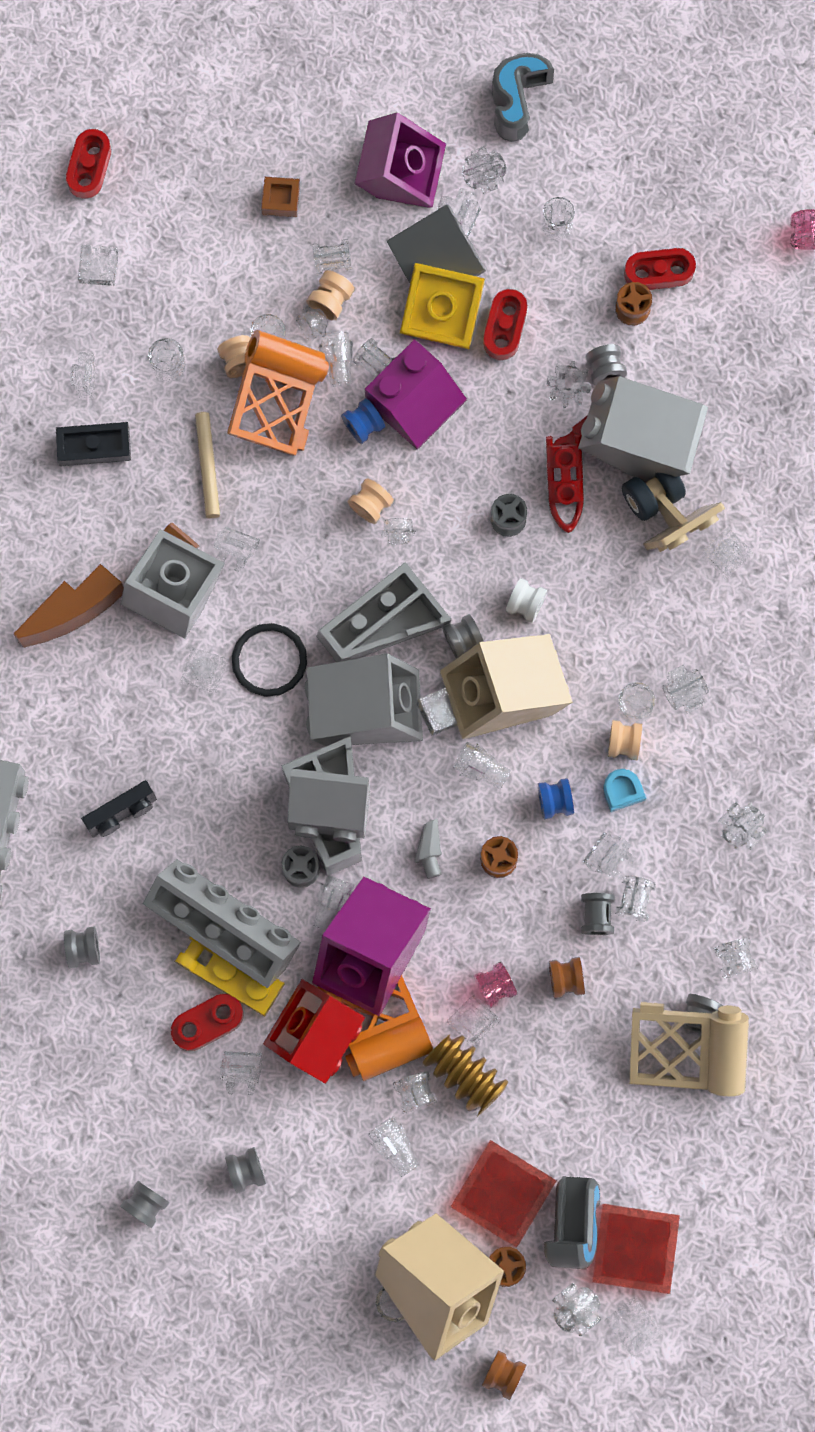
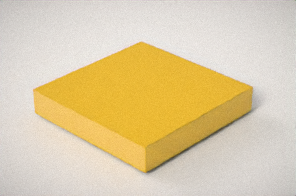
M415 263L399 334L470 349L486 278Z

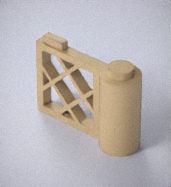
M641 1002L640 1008H633L629 1084L704 1089L719 1096H738L743 1094L746 1088L748 1015L742 1013L739 1007L730 1005L721 1006L718 1008V1011L711 1014L664 1010V1004ZM640 1020L656 1021L665 1031L650 1042L640 1032ZM668 1022H675V1023H674L672 1026H670V1024H669ZM685 1023L702 1024L701 1036L690 1045L676 1032ZM669 1036L683 1049L670 1062L656 1048ZM639 1041H640L641 1044L645 1047V1048H644L643 1050H641L640 1052H639ZM701 1045L699 1056L694 1050ZM649 1053L664 1066L655 1074L638 1073L639 1061ZM689 1055L700 1067L699 1077L683 1076L675 1066Z

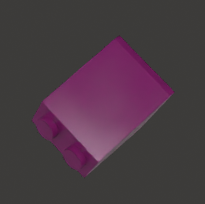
M363 876L322 935L312 984L380 1016L425 933L431 908Z

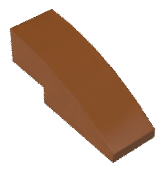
M99 564L76 589H73L67 582L63 581L13 634L18 643L24 648L66 635L89 623L111 607L122 596L123 584L103 565Z

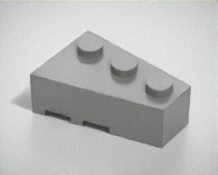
M405 562L319 629L316 637L334 660L341 662L357 659L438 630L442 626L449 624L452 619Z
M351 736L281 765L289 789L291 768L355 776ZM318 833L317 838H311L327 876L362 862L360 838H356V842L353 843L336 841L333 839V835Z

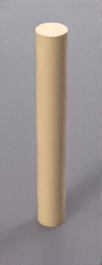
M199 412L195 414L205 513L208 519L220 517L210 415L208 412Z

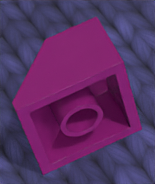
M398 112L369 120L354 184L378 199L431 208L434 204L446 143Z
M415 339L365 388V398L374 405L382 419L417 450L467 401V398L442 363Z

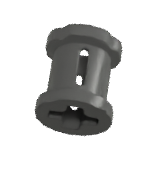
M609 893L582 894L581 901L585 903V925L581 927V933L587 935L614 934V926L611 925V903L615 902V895Z

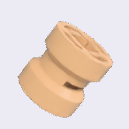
M326 270L319 279V288L311 292L306 302L317 314L335 321L342 312V303L350 299L355 288L342 275Z

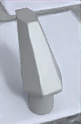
M438 819L424 824L415 857V863L422 862L427 879L441 875L436 859L442 855Z

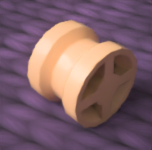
M235 336L218 346L219 356L226 362L224 369L227 377L238 378L243 376L246 365L245 353L250 340L249 336Z
M368 478L361 483V491L357 495H352L348 500V504L353 511L372 524L378 522L383 508L390 507L394 502L392 496L381 485Z
M612 720L608 757L616 758L618 755H627L630 760L637 761L641 743L642 724L634 723L631 726L623 725L620 721Z

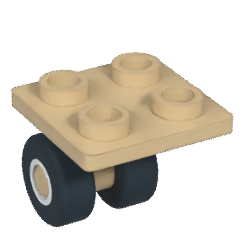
M655 473L654 478L646 483L639 477H633L622 485V493L628 506L640 520L647 521L660 511L669 526L643 543L646 550L658 548L661 552L667 548L669 550L676 548L688 540L687 532L692 533L698 529L702 531L719 520L716 514L725 509L722 502L702 506L684 517L673 505L686 495L685 486L680 476L675 477L664 473Z

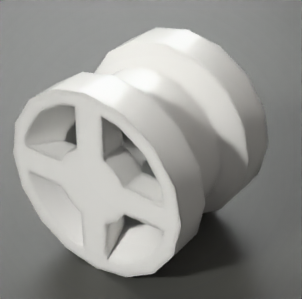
M520 578L508 601L506 612L522 614L526 621L533 623L543 605L548 590L542 587L535 589L529 586L528 581Z

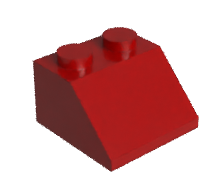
M301 979L263 1045L290 1064L326 1084L330 1076H333L339 1070L342 1056L349 1044L354 1042L359 1036L365 1016L304 979Z

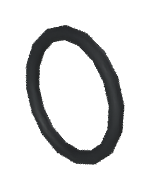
M275 623L259 624L245 631L236 642L231 656L232 669L238 682L251 693L264 697L279 696L293 689L303 678L307 666L306 648L300 637L288 627ZM276 631L283 633L294 641L299 651L300 664L296 675L289 683L279 688L263 689L254 686L245 679L240 669L239 656L243 645L250 637L260 632Z

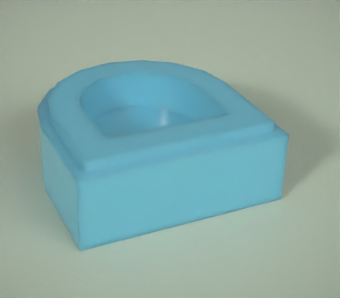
M617 769L611 772L605 779L603 791L610 812L646 801V795L641 782L632 771Z

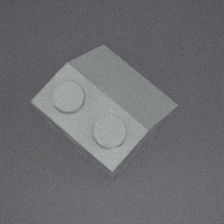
M160 529L124 584L121 605L185 639L202 613L225 563Z
M291 768L287 818L289 830H295V835L305 838H317L318 833L333 835L334 840L346 843L356 842V838L365 839L370 801L369 778Z

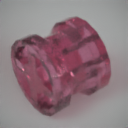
M805 209L794 212L790 217V225L794 228V233L790 237L791 246L799 250H815V210Z
M501 961L494 964L492 970L486 973L478 972L473 975L490 1009L497 1006L499 1000L505 997L511 999L518 995L513 981Z

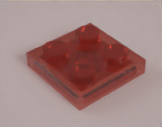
M490 1140L450 1208L517 1248L557 1180Z
M602 1204L592 1283L670 1294L680 1215Z

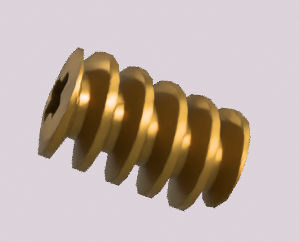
M448 1035L428 1054L422 1063L425 1067L437 1063L433 1075L438 1078L448 1074L444 1086L449 1089L459 1085L455 1098L459 1100L470 1096L465 1107L468 1111L480 1107L478 1117L502 1094L508 1081L505 1079L495 1084L493 1080L497 1070L494 1068L484 1073L482 1069L486 1059L483 1057L474 1062L471 1060L476 1048L472 1046L462 1051L460 1048L465 1037L461 1035L451 1040L450 1035Z

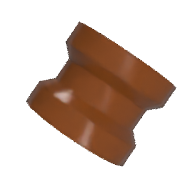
M639 282L627 283L621 287L617 294L615 305L617 318L622 323L632 326L646 321L652 306L651 291L646 285Z
M496 836L487 840L482 847L480 857L483 870L489 876L495 878H504L510 875L515 870L518 861V849L514 842L503 836Z
M580 957L571 958L566 963H560L558 960L549 961L554 999L562 998L565 993L573 992L577 996L585 994Z
M501 1247L490 1255L489 1258L504 1270L500 1282L501 1287L516 1285L524 1277L526 1261L517 1249Z
M498 1350L481 1386L486 1389L495 1388L501 1391L502 1397L510 1400L527 1365L521 1361L514 1363L508 1360L506 1354Z

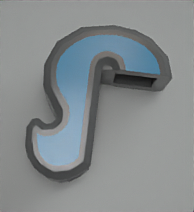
M522 53L504 59L494 70L492 97L497 106L495 109L494 125L496 132L504 140L511 142L519 141L529 131L528 121L530 116L523 88L553 83L554 68L548 59L539 54Z
M563 1176L557 1183L554 1241L544 1242L545 1257L551 1267L586 1269L594 1261L598 1241L596 1209L600 1205V1187L594 1178Z

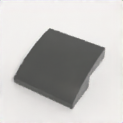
M448 204L387 240L409 283L411 282L415 263L472 276H479L486 272L472 242L466 237L452 208Z

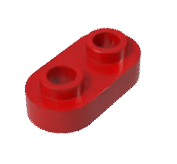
M85 130L78 135L66 173V181L70 192L78 198L88 199L94 197L102 188L112 149L108 136L101 130ZM93 147L100 149L97 154L88 153ZM83 179L91 180V183L87 186L79 184Z
M683 248L638 252L628 258L625 265L624 278L627 283L639 282L644 284L649 290L680 287L692 280L696 269V261L694 256ZM679 266L683 269V272L675 274L671 271V268ZM644 270L648 273V276L640 278L636 275V272Z
M502 290L496 294L492 301L483 345L486 353L496 360H507L513 357L519 348L528 304L525 296L517 290ZM512 307L516 312L512 315H507L503 312V309ZM499 339H504L508 344L501 348L496 346L495 342Z
M229 994L216 995L178 1015L171 1025V1037L174 1043L182 1050H199L235 1031L243 1021V1008L240 1002ZM222 1006H227L231 1010L230 1016L226 1019H219L217 1017V1010ZM188 1024H193L197 1028L196 1034L192 1037H185L183 1035V1028Z

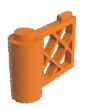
M256 330L252 334L246 348V365L227 434L294 456L297 454V450L304 451L309 430L304 428L313 391L317 382H322L325 379L329 369V362L325 361V353ZM253 375L264 378L271 390V393L256 400L250 389ZM275 382L284 386L277 388ZM290 387L303 392L299 406L291 411L288 410L280 394ZM274 397L283 415L268 423L259 404ZM248 399L250 404L245 407L246 400ZM253 408L262 427L252 433L239 429L243 413ZM297 413L296 418H295V422H294L292 416ZM286 420L292 432L288 445L278 442L271 430V427ZM265 432L267 438L258 434Z
M402 975L397 983L400 992L394 990L391 996L404 1000L409 1012L396 1018L383 1013L377 1016L319 986L317 987L353 1010L355 1009L373 1016L368 1029L360 1032L357 1039L349 1044L351 1054L345 1056L353 1077L361 1075L362 1080L366 1081L428 1055L433 1050L428 1033ZM378 1019L385 1021L384 1023L376 1025Z

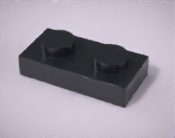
M128 422L56 427L57 462L59 466L131 461L130 428Z
M145 780L83 816L81 819L92 837L98 834L101 837H105L119 829V822L131 815L133 818H137L146 814L153 808L151 803L156 801L157 798L149 783Z

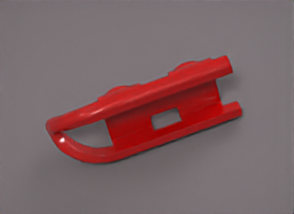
M580 434L574 435V445L553 446V437H546L549 508L555 522L567 533L572 532L579 522L584 504L582 450L578 448L582 437ZM576 467V480H571L570 468ZM554 468H560L561 470L560 481L554 480ZM576 502V510L572 521L569 524L564 523L558 514L556 503L569 505Z

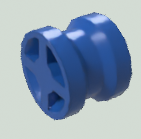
M366 398L358 403V408L355 410H347L341 414L345 426L360 444L366 442L369 434L372 432H380L385 428L381 415Z
M568 778L560 779L557 784L552 785L546 782L538 783V795L544 820L551 819L554 814L563 813L565 816L574 815L573 798Z

